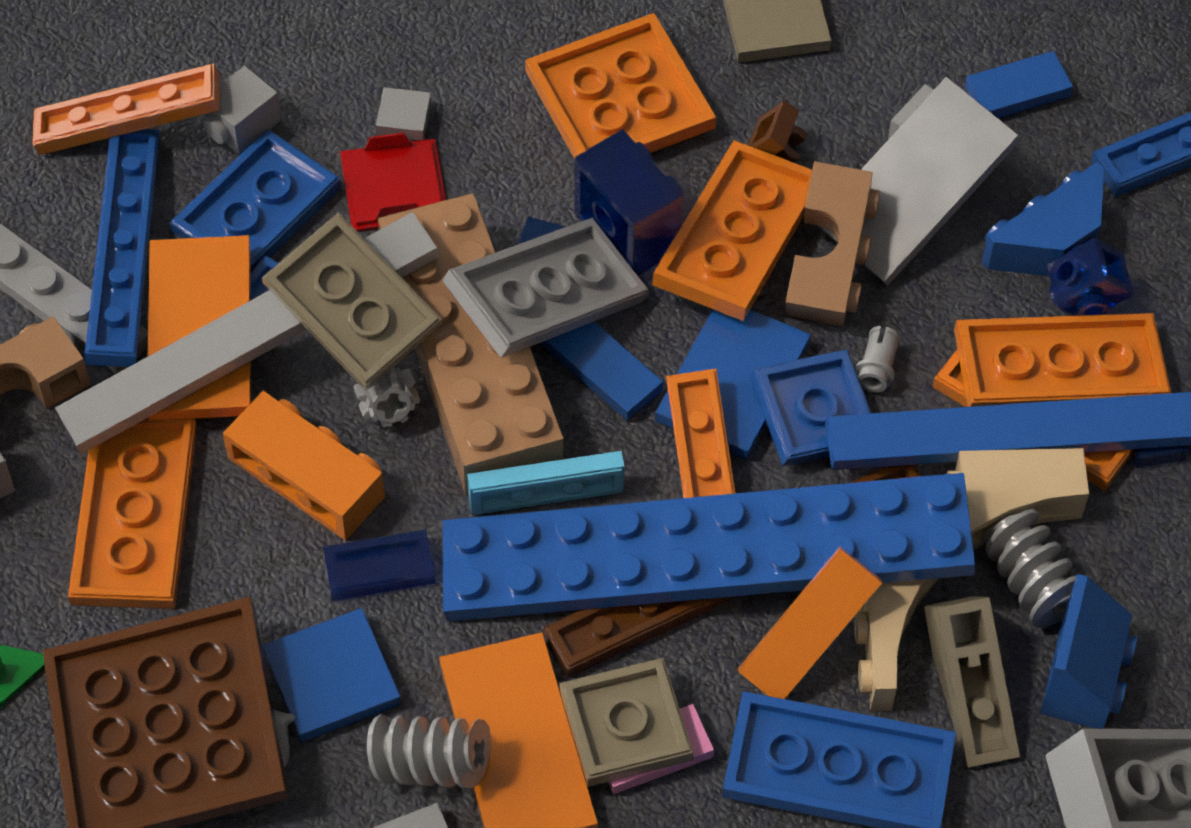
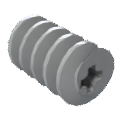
M1032 508L1019 514L1008 516L985 534L982 543L986 545L985 550L988 558L997 562L998 573L1002 577L1008 578L1009 590L1019 595L1018 600L1021 608L1031 612L1029 616L1033 626L1045 628L1063 620L1077 575L1067 579L1064 578L1073 566L1070 559L1065 558L1053 562V559L1061 552L1062 546L1056 541L1045 545L1041 544L1050 535V529L1046 525L1031 529V526L1039 518V512Z
M380 714L373 719L369 726L367 756L373 776L380 783L393 784L398 781L399 784L413 785L417 782L423 786H433L437 783L443 787H453L458 784L459 787L472 789L480 783L489 764L491 752L490 727L482 719H476L470 729L467 720L463 718H456L450 727L447 719L443 717H436L430 726L427 718L422 716H416L410 725L405 716L397 715L390 724L388 717Z

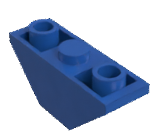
M1096 162L1083 172L1079 170L1072 172L1062 181L1058 189L1046 197L1044 195L1036 196L1026 205L1022 213L1010 221L1004 219L996 223L985 237L986 244L981 263L988 270L1058 277L1094 253L1101 228L1104 167L1099 162Z

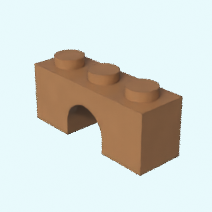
M814 161L805 204L804 223L828 229L836 237L838 244L831 253L820 258L795 255L785 303V316L844 327L847 311L857 312L862 284L853 282L856 264L866 266L871 237L862 235L865 218L875 219L880 190L871 189L873 172Z
M54 316L41 323L27 326L19 335L0 344V395L14 389H25L33 392L45 408L48 409L91 385L83 357Z

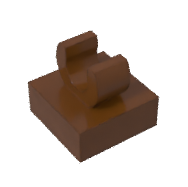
M784 100L758 118L748 146L793 163L800 158V154L793 150L788 142L796 147L808 137L801 127L794 125L799 110Z

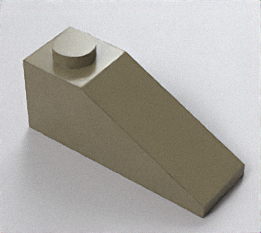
M972 596L924 606L933 659L965 766L969 768L1020 757L990 597Z

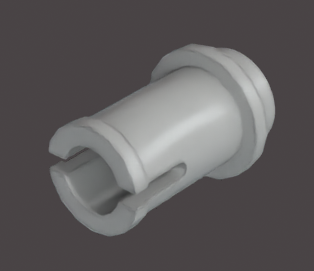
M881 326L873 327L870 330L863 360L856 364L855 371L861 387L866 391L882 392L893 383L895 373L892 365L901 337L896 330L890 327H886L883 341L879 340L882 331Z

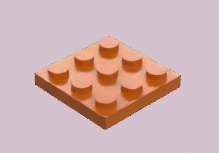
M655 13L525 60V71L584 177L713 130L716 127L715 114Z

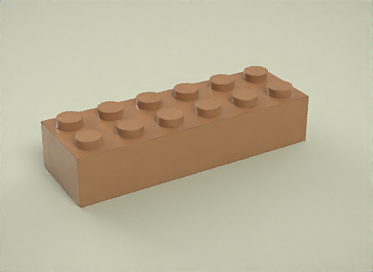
M474 194L378 218L380 230L413 212L438 249V258L407 274L402 279L442 319V325L418 345L415 351L465 496H469L467 474L563 460V436L530 347L500 358L442 281L449 269L495 253Z

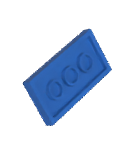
M742 691L722 798L876 828H941L956 732Z

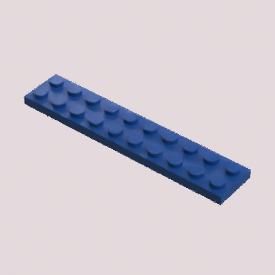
M964 473L443 520V612L448 622L804 590L840 546L881 578L882 583L975 575Z

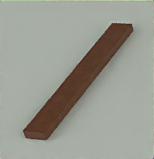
M914 465L885 466L850 483L921 476ZM738 596L579 610L543 627V636L567 678Z

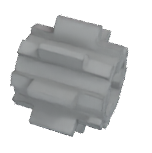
M399 366L393 367L367 391L359 384L354 385L353 388L356 396L361 401L358 406L364 419L371 417L375 422L380 420L382 427L392 426V423L398 421L403 423L409 419L407 415L409 411L414 410L416 403H420L416 388L413 387L416 382L409 368L402 370Z

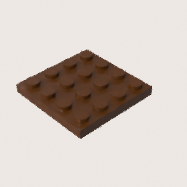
M250 597L43 650L67 828H177L290 799L255 605Z

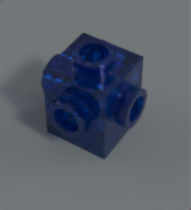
M1095 237L1082 245L1070 248L1065 255L1047 264L1051 281L1049 293L1052 301L1060 310L1074 316L1105 315L1108 309L1134 295L1124 253Z

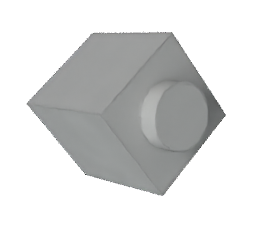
M244 65L220 84V110L204 114L205 121L203 124L207 133L215 142L219 144L225 142L235 152L241 154L267 129L271 130L281 122L278 94Z

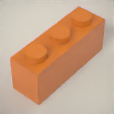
M262 391L223 432L229 460L345 541L385 498L382 470L371 457L363 453L356 455L344 447L334 432L327 427L319 426L317 428L303 418L300 411L285 399L277 401Z

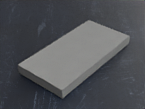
M947 77L942 80L861 169L873 172L871 189L880 190L875 219L865 218L862 235L871 237L867 262L864 267L886 286L895 279L1021 141L1013 130ZM817 226L838 244L836 237L831 231L822 226Z
M593 218L449 269L442 280L500 358L642 303L650 293Z

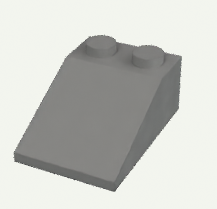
M1081 729L1045 755L1066 828H1191V729Z

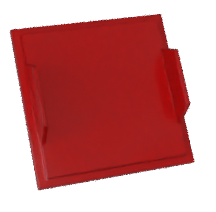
M404 132L370 137L365 148L340 151L350 222L357 232L379 229L378 218L446 200L435 139L411 142Z

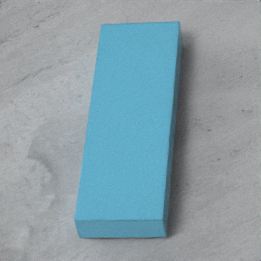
M622 451L467 474L471 514L479 515L622 493L624 491L625 470Z

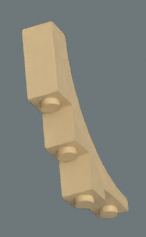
M1083 448L959 451L955 471H947V474L964 473L973 550L983 545L982 540L985 534L1000 521L1033 508L1039 512V518L1034 525L1045 522L1081 519L1089 496ZM939 578L882 583L855 615L856 644H865L866 660H859L858 665L860 692H869L870 712L892 711L897 690V655L901 637L917 605Z

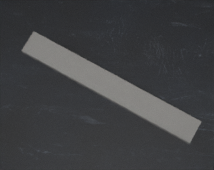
M413 212L364 238L401 278L439 257L436 245ZM269 290L55 407L80 453L83 454L307 329Z

